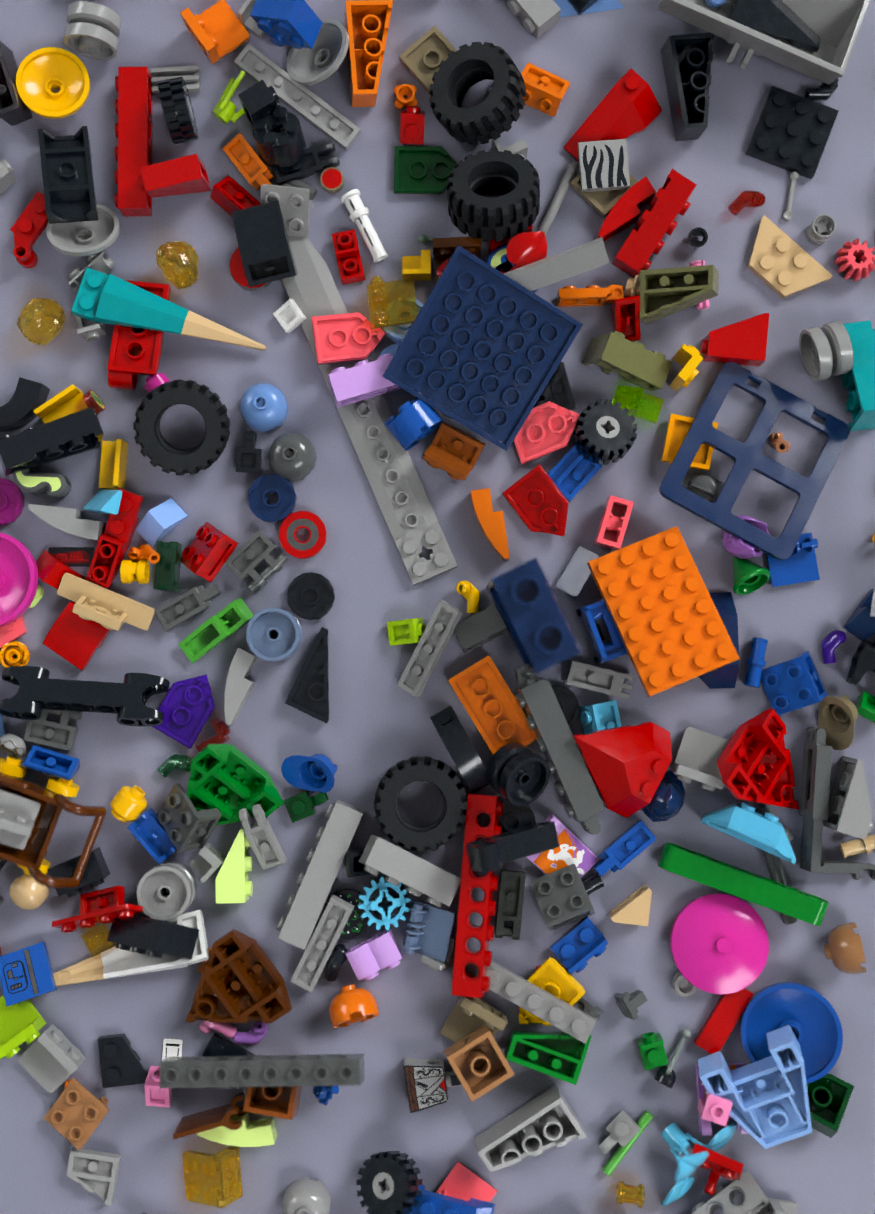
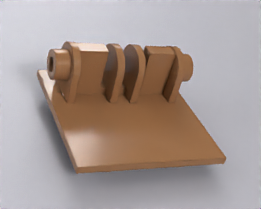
M73 1078L44 1119L80 1151L110 1109L107 1105L109 1100L104 1096H101L100 1099L96 1098Z

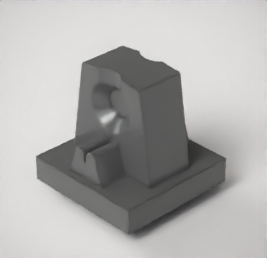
M636 990L630 995L628 992L623 994L616 993L614 995L622 1014L633 1020L638 1018L637 1013L639 1011L637 1008L647 1001L643 991Z
M583 997L573 1005L597 1020L603 1013L600 1008L594 1007Z

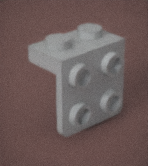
M686 727L671 771L678 774L677 779L691 784L693 779L701 782L700 787L714 792L716 787L723 790L724 783L716 761L729 743V740L692 727Z
M52 1024L19 1057L18 1061L48 1093H53L87 1058L65 1037L62 1031Z

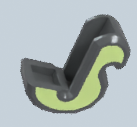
M35 467L13 474V480L19 489L34 495L46 492L51 497L63 498L70 493L72 488L71 482L66 476L55 473H34Z

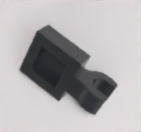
M245 431L244 448H237L236 472L261 474L262 449H255L257 433L254 431Z

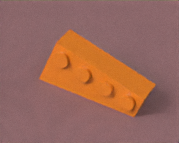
M393 0L345 1L344 23L349 35L347 59L351 107H375Z

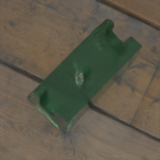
M157 541V553L160 555V560L156 563L153 589L179 592L182 544L172 541Z

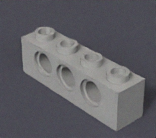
M747 1171L745 1173L742 1172L740 1180L734 1179L726 1188L720 1187L714 1191L713 1198L708 1202L697 1204L692 1209V1214H714V1211L719 1208L723 1209L724 1214H756L767 1206L770 1200L753 1176ZM738 1193L743 1194V1202L740 1205H733V1197Z

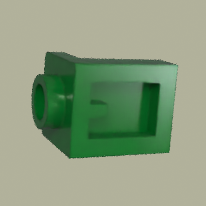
M648 1032L641 1035V1038L636 1039L645 1071L669 1064L664 1049V1041L660 1033Z

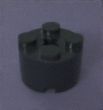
M278 107L273 113L253 121V137L261 160L266 165L273 167L272 164H279L280 168L289 167L303 157L306 142L299 119L293 113L287 112V109L284 107Z

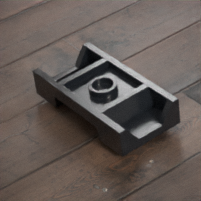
M82 126L75 135L54 136L44 129H38L45 207L49 224L98 221L90 137L87 126Z

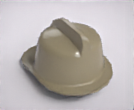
M848 695L841 697L827 696L819 703L818 728L825 729V744L827 746H832L834 750L847 749L852 744L854 738V725L858 719L857 707L849 700Z

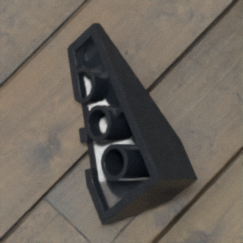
M782 0L733 1L729 19L758 32H765L770 35L769 37L776 40L782 37L787 38V41L793 46L815 52L818 51L820 37Z

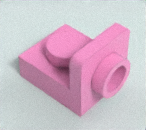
M151 1066L144 1084L146 1106L170 1108L172 1088H160V1066Z
M709 1093L706 1100H699L697 1109L702 1119L726 1126L732 1102L729 1099Z

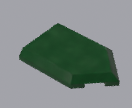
M394 146V194H442L447 189L448 176L457 163L442 146Z

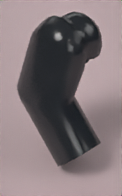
M838 77L829 85L822 82L819 88H807L805 98L809 100L829 99L838 87Z
M337 944L329 958L325 978L328 981H335L337 979L339 969L347 960L345 953L348 949L343 944Z

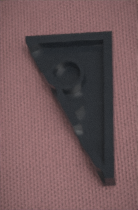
M322 627L285 704L325 723L329 721L328 629Z

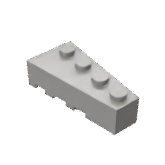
M554 1085L475 1137L474 1141L478 1155L489 1171L493 1172L521 1162V1158L530 1155L537 1156L543 1154V1150L554 1146L559 1148L567 1145L566 1142L576 1138L581 1140L587 1136L582 1123L557 1085Z

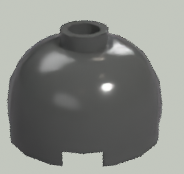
M295 433L283 434L276 438L270 446L268 454L269 464L274 473L291 482L303 480L315 468L317 459L315 448L311 442L304 436Z

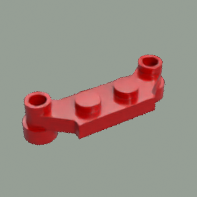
M38 191L10 229L14 233V255L18 263L24 268H32L37 264L38 256L32 250V246L48 224L44 193L41 194Z

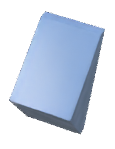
M170 498L149 510L136 528V531L149 545L154 547L186 519L188 515Z

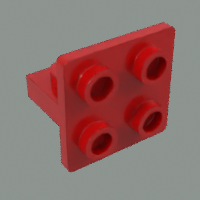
M206 522L204 526L197 530L192 543L183 550L180 562L194 574L203 577L211 583L238 543Z

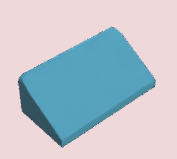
M100 489L85 505L83 510L117 515L123 492L121 490Z

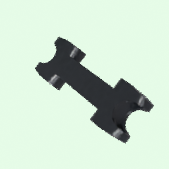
M35 666L7 667L2 672L1 677L4 681L19 686L15 696L0 700V714L3 716L38 720L41 718L42 709L113 713L117 714V722L126 726H156L164 722L165 714L145 705L150 696L169 690V680L160 676L146 673H126L123 683L49 679V670Z

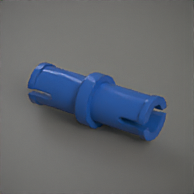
M754 637L752 638L750 657L746 659L748 667L744 685L760 688L762 668L766 666L764 658L768 640Z

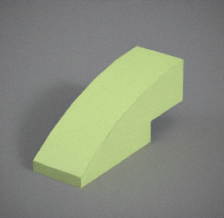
M248 1112L242 1116L231 1115L233 1121L242 1119L243 1124L237 1130H230L220 1126L196 1133L207 1140L238 1147L274 1145L277 1138L274 1117L250 1121Z

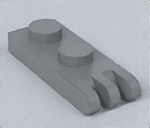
M571 660L566 684L629 700L630 695L621 693L622 688L632 690L633 686L624 684V679L634 681L635 676Z

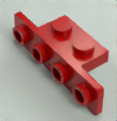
M117 885L81 894L80 915L52 921V927L61 928V932H75L77 927L92 928L98 922L107 924L113 923L115 918H133L134 914L143 912V906L124 904V886Z

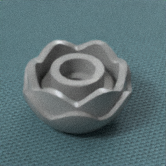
M5 734L0 737V751L4 750L8 756L17 755L18 758H21L26 753V744L22 738L13 734Z

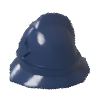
M672 771L665 773L650 804L643 807L644 813L652 822L669 820L677 815L683 806L685 790L682 781L677 779V776Z

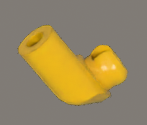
M469 581L458 582L456 591L467 600V613H478L479 590Z

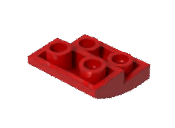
M71 601L60 614L42 644L82 671L89 664L96 649L102 646L110 630L104 628L100 623L84 620L78 614L73 613L72 610L75 602Z

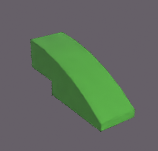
M242 598L234 600L217 615L209 618L178 645L191 663H195L249 623L254 615Z

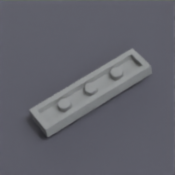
M439 601L397 686L414 697L421 696L463 614L462 611L445 601Z
M335 895L331 897L290 980L291 982L312 993L355 907L354 905Z

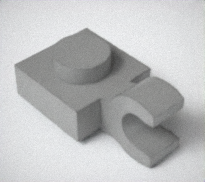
M622 1110L606 1127L610 1135L598 1148L604 1155L609 1153L617 1143L624 1148L641 1128L625 1110Z

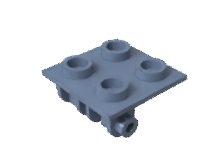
M413 900V905L410 908V920L407 922L405 943H403L404 952L408 954L417 952L445 963L456 914Z

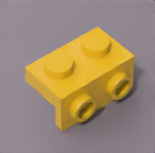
M683 344L672 358L683 367L669 385L676 392L681 386L686 388L699 372L696 367L703 357L691 345Z

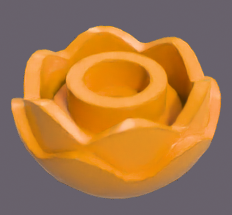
M13 641L2 646L0 663L5 668L27 666L30 660V653L23 643Z

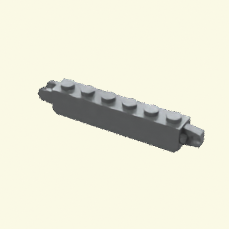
M528 663L514 669L518 686L515 687L518 693L515 695L516 701L520 708L524 707L526 711L525 721L529 729L534 730L537 736L535 744L538 750L545 754L550 774H553L556 779L554 786L560 797H564L566 814L569 818H573L581 823L582 828L588 833L598 835L602 827L599 824L600 821L597 814L602 811L604 806L550 682L538 678L535 673H530L529 668L531 666Z

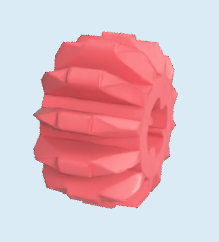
M854 239L852 243L847 241L843 244V248L837 251L836 255L839 258L835 260L834 264L841 266L837 273L844 272V280L850 278V276H852L854 282L858 281L860 277L865 279L869 276V272L875 270V255H872L875 247L869 249L867 247L868 241H864L862 244H860L859 239Z

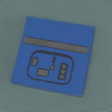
M45 942L0 956V980L6 1006H12L57 990Z

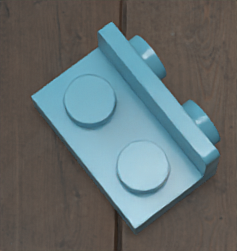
M616 700L580 706V720L583 724L585 735L592 734L594 731L622 727Z

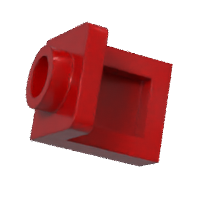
M407 106L406 110L401 111L400 144L424 145L425 111H420V107Z

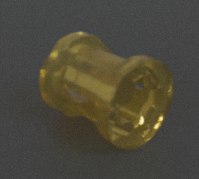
M618 1181L616 1203L620 1205L623 1202L636 1204L638 1208H642L645 1199L644 1184L634 1186Z

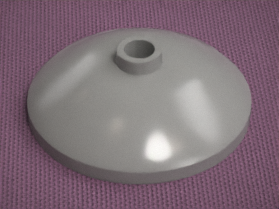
M335 19L321 20L323 24L312 49H296L291 46L287 58V70L295 82L305 86L321 83L331 77L342 65L348 51L349 35L346 28Z
M97 204L98 221L49 224L48 222L46 228L47 238L51 246L63 254L76 257L95 255L107 249L117 239L120 232L118 217L110 208Z

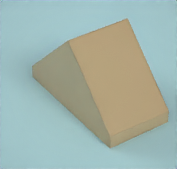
M644 884L607 914L616 923L648 926L652 891Z

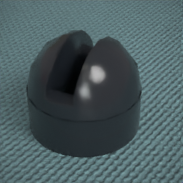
M700 227L692 229L688 234V243L694 248L705 245L708 240L706 230ZM691 236H700L703 239L702 241L691 240Z

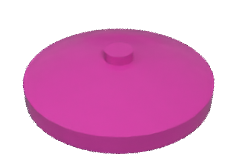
M0 532V627L17 620L31 605L38 588V568L32 553L21 541Z
M712 893L695 898L678 913L671 928L670 950L677 969L692 985L713 994H731L745 989L759 977L768 958L769 939L761 917L749 904L731 895Z

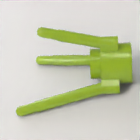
M241 71L236 79H230L219 102L212 111L226 125L230 120L235 124L239 117L245 114L243 108L235 112L237 107L230 101L244 77L245 71Z

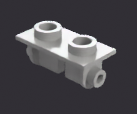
M105 251L89 256L86 259L89 263L86 267L81 269L78 266L68 275L71 278L68 283L71 284L74 281L76 284L74 290L77 293L86 268L108 274L113 270L112 266L115 265L113 260L109 256L106 259L102 256Z

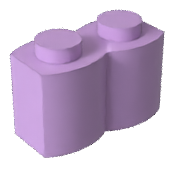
M390 928L388 931L384 930L349 948L345 953L358 980L365 978L366 981L375 978L379 974L378 971L387 967L390 970L401 963L400 959L403 957V953Z

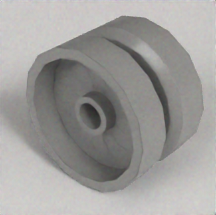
M77 1L69 4L66 20L68 25L65 28L63 40L66 47L81 56L91 59L110 60L115 58L119 44L117 37L120 34L122 23L120 16L112 9L94 2Z
M840 321L823 324L821 329L819 327H812L802 330L799 338L800 355L804 369L812 381L817 382L828 379L831 373L838 376L851 371L853 366L852 344L846 328Z
M173 861L161 863L145 873L140 880L136 893L138 904L143 906V912L152 919L172 920L187 910L194 901L197 892L196 878L191 870L182 863ZM166 888L169 889V894L165 892Z

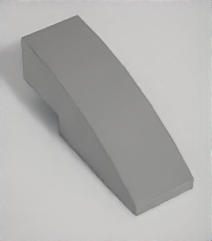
M28 504V509L37 517L68 534L92 541H99L100 535L104 534L106 523L83 519V511L78 509Z
M238 647L226 680L224 712L225 722L229 726L234 725L256 683L249 679L248 676L258 657L242 647Z

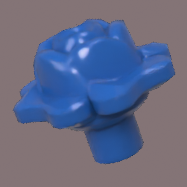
M339 1086L313 1087L315 1098L319 1099V1103L323 1105L328 1104V1101L332 1099V1094H338Z

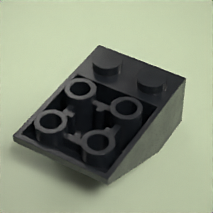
M279 200L231 212L249 287L298 274Z

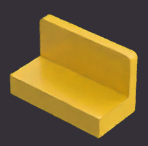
M72 384L33 412L45 424L92 406L83 392Z
M116 439V441L102 440L99 475L100 489H125L128 443L123 439Z

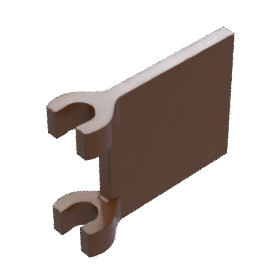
M244 1093L236 1094L229 1104L182 1117L173 1133V1139H179L220 1126L230 1130L241 1128L243 1124L242 1119L233 1121L231 1115L242 1116L247 1113L243 1111L244 1107L237 1105L238 1101L244 1100Z

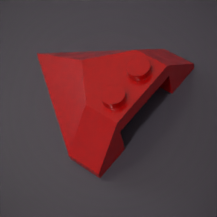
M769 708L741 724L716 763L723 783L736 799L799 810L798 800H794L792 788L796 786L790 750L785 748L783 736L787 734L786 726L773 708Z
M649 721L636 726L627 725L594 731V733L587 735H573L576 744L580 747L583 754L582 758L595 786L600 790L603 797L602 801L607 809L627 818L650 804L672 761L669 731Z

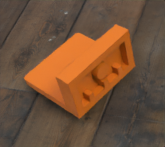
M225 0L218 1L199 15H193L189 8L180 12L185 27L212 65L250 39L249 33Z

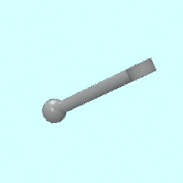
M796 171L791 172L789 176L791 184L787 208L782 215L784 221H789L793 217L791 206L795 183L799 178V174Z

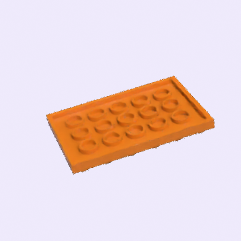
M678 526L588 562V567L648 698L740 659Z

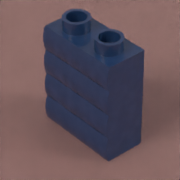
M537 558L489 581L486 586L507 627L523 663H528L531 666L529 668L530 673L538 674L582 652Z

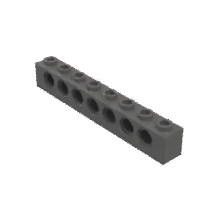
M364 1054L168 1057L160 1061V1088L361 1085L365 1080Z

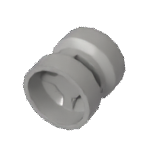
M828 214L818 215L806 229L807 240L814 245L825 243L836 230L835 219Z

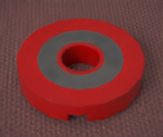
M298 511L291 513L283 520L279 528V540L281 546L288 554L295 558L307 559L316 556L322 550L327 540V531L325 524L317 515L309 511ZM302 528L308 529L310 533L308 540L304 542L299 541L296 536L298 530Z

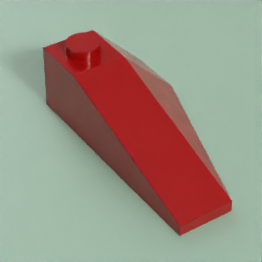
M630 68L565 144L563 149L579 163L578 142L626 139L637 132L645 130L662 112L649 84Z

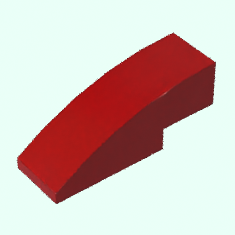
M646 176L634 184L613 206L603 222L597 239L602 237L603 242L638 221L641 215L639 209L651 202L656 194L655 189Z

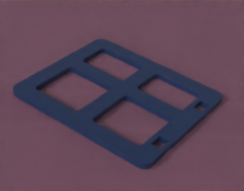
M727 362L720 369L659 487V492L665 499L729 534L742 539V541L780 561L786 560L791 556L850 434V428L845 422L820 411L814 405L768 380L752 374L746 368L734 362ZM747 378L760 384L758 389L746 384ZM731 386H736L764 403L745 443L735 440L715 429L712 425ZM780 412L792 416L825 434L827 437L808 478L768 458L761 452ZM812 414L824 419L823 424L812 420ZM701 444H707L734 460V465L714 503L707 501L682 486V481ZM751 470L762 474L798 495V500L779 538L771 536L733 515L731 512Z

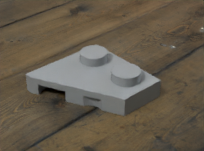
M73 1147L70 1150L66 1176L74 1182L82 1184L83 1188L91 1194L95 1192L105 1200L104 1203L107 1206H111L114 1201L121 1155L89 1149H81L79 1151L76 1147Z

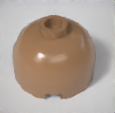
M846 923L832 929L828 935V944H824L826 959H832L834 966L841 972L847 974L866 973V968L861 967V963H866L860 934H856L853 931V928H857L856 923Z

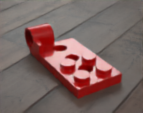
M125 280L169 301L171 290L169 284ZM114 325L107 367L108 385L110 388L135 390L138 374L157 375L164 332L145 329L142 333H134V327ZM139 346L142 348V352L139 355H130V350L133 347Z

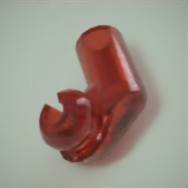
M743 191L731 203L728 209L732 214L737 215L744 207L762 206L766 198L763 193L758 191Z

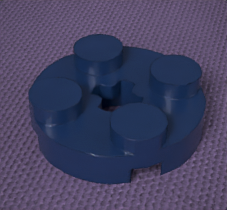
M279 475L260 476L252 483L248 491L251 511L265 522L277 523L282 521L295 509L297 495L294 487L286 478ZM276 492L278 494L276 497L278 502L276 504L273 502L270 505L267 504V494L273 495Z

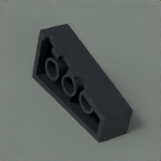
M710 32L671 35L661 48L675 141L699 139L708 126L709 86L711 85L712 76L710 75L713 61L712 45L715 35Z

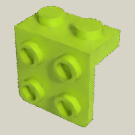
M4 995L0 997V1059L4 1056L7 1059L11 1058L21 1050L19 1048L20 1044L24 1041L30 1044L41 1035L39 1030L46 1022L30 999L12 1006H6Z

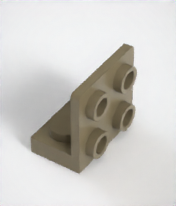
M460 996L441 1028V1034L454 1042H458L485 1025L494 1037L498 1029L503 1031L508 1023L507 1016L480 998Z

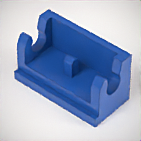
M152 808L127 827L158 864L164 862L177 850Z

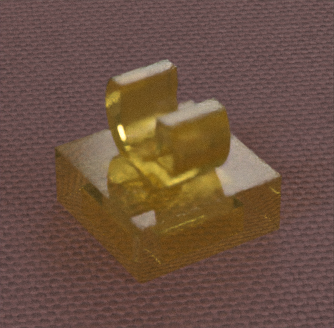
M100 924L81 936L92 957L116 944L107 941L110 931L106 924Z

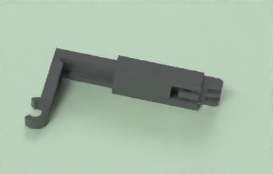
M808 727L806 729L803 749L799 815L803 816L800 868L817 873H851L855 880L861 878L860 872L863 869H870V877L872 880H875V865L821 860L823 820H828L832 746L825 745V729Z

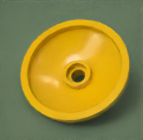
M46 47L33 51L24 58L17 70L16 87L22 102L27 108L42 117L56 119L70 116L84 105L90 92V79L85 65L76 55L62 48ZM54 89H60L58 93L52 92Z

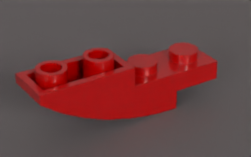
M123 488L118 489L123 492L118 514H110L104 534L100 535L86 580L106 588H110L126 555L139 521L137 516L144 498Z

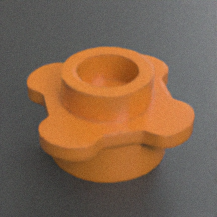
M402 84L394 88V94L396 95L394 104L397 109L418 105V101L415 99V93L417 92L415 85Z

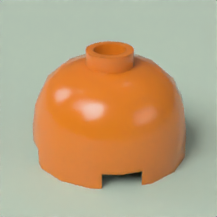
M355 984L342 987L341 993L336 995L330 1003L329 1014L333 1028L347 1027L351 1023L359 1021L362 1023L377 1017L379 1008L375 997L364 988H355Z

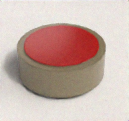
M335 167L326 168L320 176L321 186L328 193L339 192L344 186L343 173Z

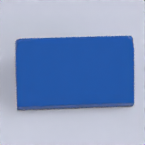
M33 745L23 763V767L70 781L79 770L80 761L77 758Z

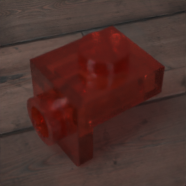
M216 718L210 721L217 735L197 745L196 748L199 752L208 744H222L230 739L228 736L230 730L223 720L220 722Z

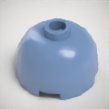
M254 384L241 397L240 411L242 418L249 427L256 431L269 432V430H274L278 426L280 427L287 418L289 407L286 397L280 389L272 384Z

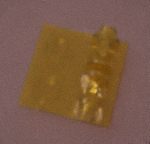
M380 276L372 277L370 285H366L371 329L413 323L418 315L414 279L384 282Z

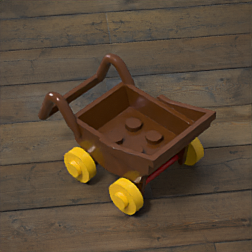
M7 756V758L0 757V789L41 802L25 849L21 850L0 843V859L3 858L16 863L19 868L23 869L24 873L31 875L41 885L51 888L77 887L104 820L106 809L100 806L78 805L66 798V796L77 797L80 786L73 783V779L68 781L57 777H49L46 785L47 789H44L33 783L15 778H24L28 768L23 767L22 760L13 756ZM62 809L79 816H96L73 877L55 878L46 875L51 863L44 859L48 852L47 848Z

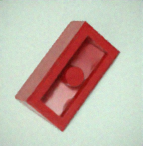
M230 176L215 184L210 196L231 217V212L261 205L257 199Z

